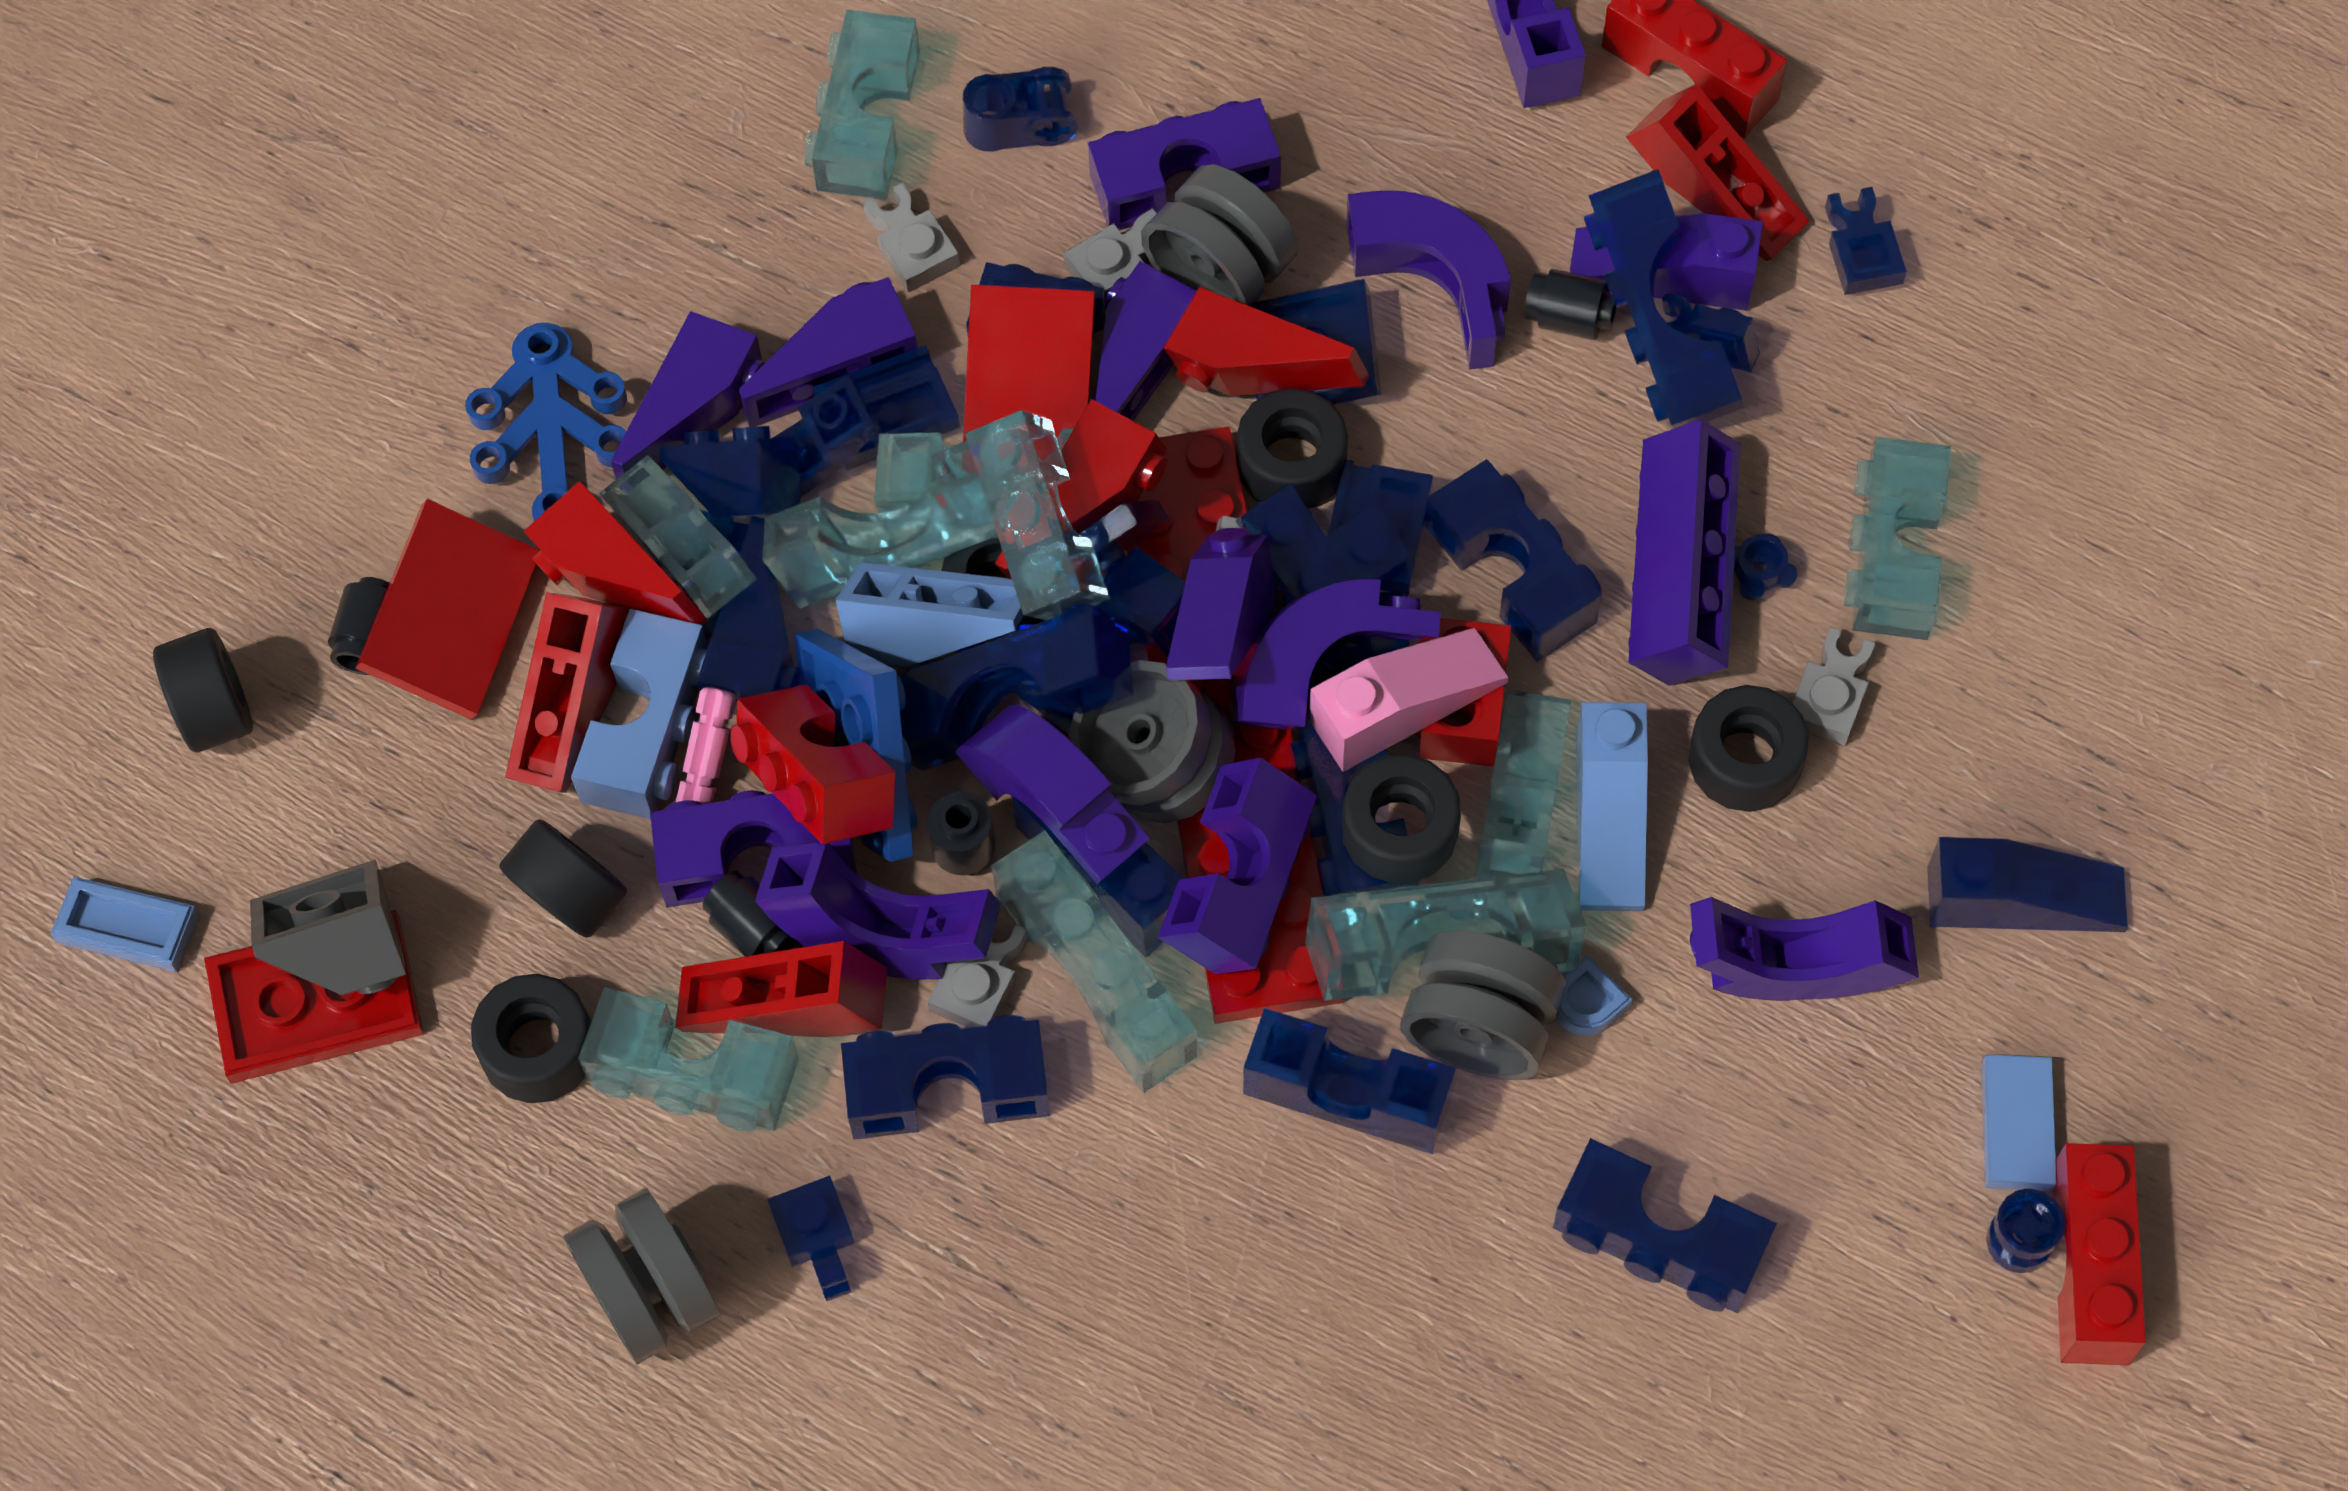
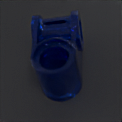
M1042 67L1025 72L997 75L984 74L975 77L967 83L963 90V133L966 140L974 148L987 152L1036 145L1056 146L1070 141L1077 135L1079 127L1076 116L1070 112L1067 95L1072 87L1069 73L1057 67ZM1044 85H1049L1050 91L1045 92ZM987 111H988V112H996V114H992V115L983 114V113H984V112H987ZM1048 122H1052L1053 127L1051 129L1047 127Z

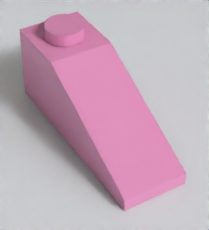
M1472 628L1365 659L1311 688L1310 723L1344 772L1507 684L1509 677L1477 630Z

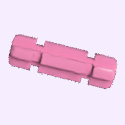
M705 687L700 691L695 711L700 713V719L697 722L693 721L682 770L687 773V777L684 781L680 780L676 802L693 800L702 804L714 803L717 788L712 786L713 779L720 776L730 731L729 728L725 727L726 719H732L736 704V695L734 693L715 687Z

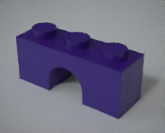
M1487 0L1523 109L1580 96L1586 55L1569 7L1557 10L1554 0Z
M1260 98L1245 102H1227L1214 110L1187 117L1172 116L1153 126L1129 132L1114 131L1106 134L1101 139L1088 142L1090 177L1107 227L1114 224L1119 231L1133 227L1136 219L1153 208L1157 213L1166 204L1165 182L1170 177L1184 171H1196L1201 165L1216 164L1232 170L1256 185L1263 193L1281 188V154Z
M1262 758L1221 765L1200 823L1217 833L1227 847L1230 861L1227 878L1220 873L1180 879L1158 938L1214 974L1256 969L1258 961L1268 947V933L1279 902L1288 890L1289 874L1298 848L1308 834L1310 827L1309 817L1317 795Z
M755 790L743 791L733 795L727 801L702 804L698 801L685 800L672 803L665 810L650 812L658 885L666 908L703 902L711 888L728 874L730 865L735 857L748 848L754 846L774 848L819 842L802 823L794 819L789 809L773 793L766 794ZM852 838L829 843L843 861L857 874Z

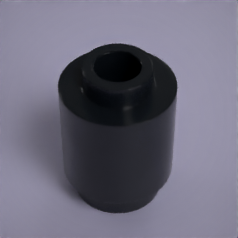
M1553 268L1550 269L1548 274L1535 271L1526 298L1525 319L1537 321L1538 328L1596 340L1601 329L1611 330L1617 310L1618 295L1609 293V280Z
M363 577L359 582L349 583L344 587L328 640V644L332 649L330 660L339 668L355 674L369 675L356 669V666L390 584L389 582L375 577Z
M953 792L944 795L932 805L927 816V829L932 855L936 863L943 870L955 875H971L982 870L991 861L995 851L992 817L986 803L971 793Z
M732 871L722 877L711 888L703 901L702 908L710 915L709 924L745 957L793 949L797 940L778 927L755 902L760 882L754 876L744 877L739 871Z

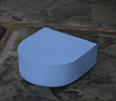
M1588 954L1563 974L1567 982L1556 1020L1570 1033L1580 1036H1591L1601 1033L1631 1008L1633 999Z

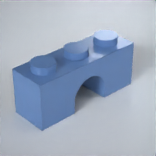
M629 609L610 665L619 691L644 697L650 702L646 711L638 719L628 724L609 725L590 721L571 776L580 803L650 819V812L657 810L660 799L668 800L670 798L677 776V764L673 760L679 742L686 744L689 741L693 721L696 719V708L692 704L698 686L707 687L714 668L715 654L714 651L708 648L702 625Z

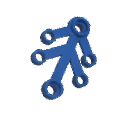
M537 323L523 329L516 336L512 345V355L515 363L492 388H480L473 391L467 397L465 403L472 425L480 430H492L504 421L506 415L505 408L533 381L534 400L495 442L486 441L475 446L470 454V463L479 481L486 484L498 483L506 478L512 461L537 435L542 492L537 496L532 505L534 521L569 491L563 431L593 450L598 461L602 465L611 468V459L616 451L607 452L603 450V447L610 441L621 442L626 433V430L618 425L603 427L560 397L558 378L588 395L593 408L600 413H616L627 402V393L622 378L613 372L597 373L573 357L574 349L570 336L563 328L552 323ZM540 346H551L545 353L538 354L532 352ZM605 388L617 389L616 394L610 398H600L597 396ZM481 405H495L494 410L488 414L481 415L476 413ZM497 457L500 459L499 463L492 468L480 466L486 458Z

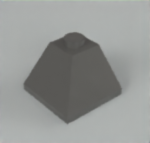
M376 860L250 900L252 948L256 958L340 995L357 990L361 994L375 993L392 985L397 977L406 975L403 949Z

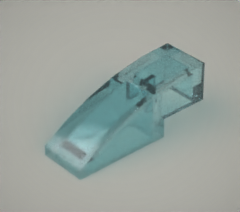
M648 455L599 493L641 545L707 619L757 580L732 544L706 519L695 502Z
M1508 690L1475 880L1539 891L1571 700Z

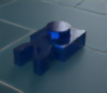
M1868 187L1860 190L1858 198L1860 210L1858 211L1847 210L1842 205L1840 193L1829 194L1825 210L1828 220L1837 229V231H1832L1829 247L1844 294L1902 285L1907 270L1891 221L1875 223L1874 221L1876 197L1873 188Z

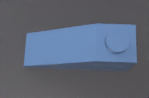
M859 562L836 598V604L844 641L847 645L887 666L908 667L1015 631L1038 591L1034 581Z
M1582 702L1576 730L1579 910L1644 911L1648 778L1646 703Z

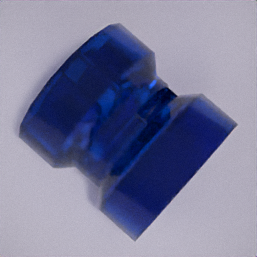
M2032 1188L2017 1190L2008 1195L1988 1226L1986 1235L1988 1252L1997 1264L2008 1271L2028 1273L2044 1266L2063 1237L2066 1222L2062 1208L2050 1195ZM2013 1233L2016 1235L2018 1239L2022 1241V1243H2020L2014 1238Z

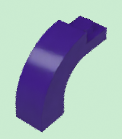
M1390 190L1348 194L1346 227L1355 277L1399 272L1419 275L1435 282L1448 293L1458 310L1469 370L1493 367L1496 343L1505 342L1503 312L1508 310L1511 279L1500 250L1487 232L1459 209L1422 194Z
M1378 579L1343 581L1296 598L1276 611L1267 620L1260 634L1238 666L1231 692L1229 721L1234 725L1294 730L1305 727L1311 673L1319 657L1332 643L1344 636L1351 635L1415 642L1429 641L1439 638L1441 612L1421 610L1422 600L1412 597L1384 596L1383 606L1379 605L1381 580Z
M1009 705L955 752L996 801L1003 795L1009 794L1033 811L1055 834L1096 884L1150 839L1107 789L1111 783L1102 772L1059 730L1036 713L1022 706Z
M820 842L772 848L755 902L778 927L806 947L845 941L887 967V976L924 980L942 979L947 962L986 958L1001 903L989 889L932 896H914L881 888L856 874L829 843L821 844Z
M1714 897L1690 904L1693 929L1690 934V945L1696 958V966L1711 972L1713 989L1722 993L1750 999L1774 1001L1832 999L1882 990L1919 978L1912 917L1876 900L1827 916L1794 920L1756 916Z

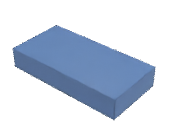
M73 876L50 935L56 943L178 972L200 914L193 905Z
M1985 1055L1981 1062L1985 1188L2053 1191L2056 1186L2052 1058Z

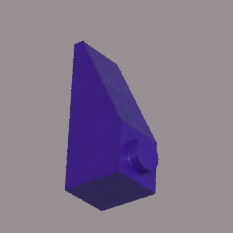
M1698 213L1576 228L1569 272L1609 280V292L1747 311L1756 275L1763 222Z
M1139 261L1127 279L1120 277L1116 280L1104 304L1107 311L1095 401L1134 421L1174 365L1163 347L1197 291Z
M887 277L873 283L861 282L851 286L843 294L832 297L739 388L745 419L750 429L920 366L916 335L890 278Z
M690 311L611 459L620 491L628 494L633 493L738 415L742 408L739 388L766 363L762 360L756 334Z
M1242 528L1221 529L1207 536L1190 560L1166 665L1167 680L1231 679L1265 623L1278 606L1268 534L1247 535V531Z

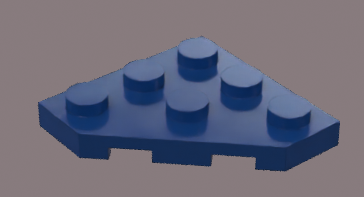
M819 629L794 633L800 686L807 684L835 712L834 747L866 742L895 771L893 828L861 835L860 838L863 845L890 862L912 857V834L917 829V816L907 792L906 773L911 769V753L907 741L902 736L900 711L905 708L906 697L900 677L896 674V670Z

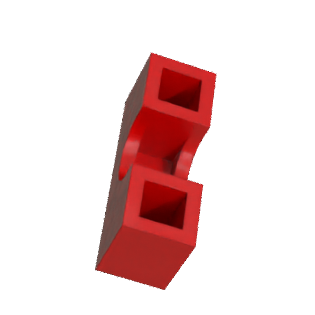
M1612 0L1607 5L1601 47L1648 77L1663 60L1675 64L1687 73L1694 84L1701 88L1742 138L1745 139L1779 100L1788 59L1695 0Z
M807 684L737 699V725H734L731 729V745L737 760L744 763L762 781L765 789L768 792H772L789 809L794 819L802 823L821 844L893 828L895 771L866 742L834 747L835 712Z
M2066 1143L2056 1159V1186L2052 1191L2054 1233H2064L2066 1244L2065 1280L2063 1289L2057 1297L2061 1363L2130 1365L2146 1343L2134 1145Z

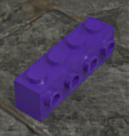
M1703 419L1643 439L1628 663L1668 686L1728 668L1741 444Z

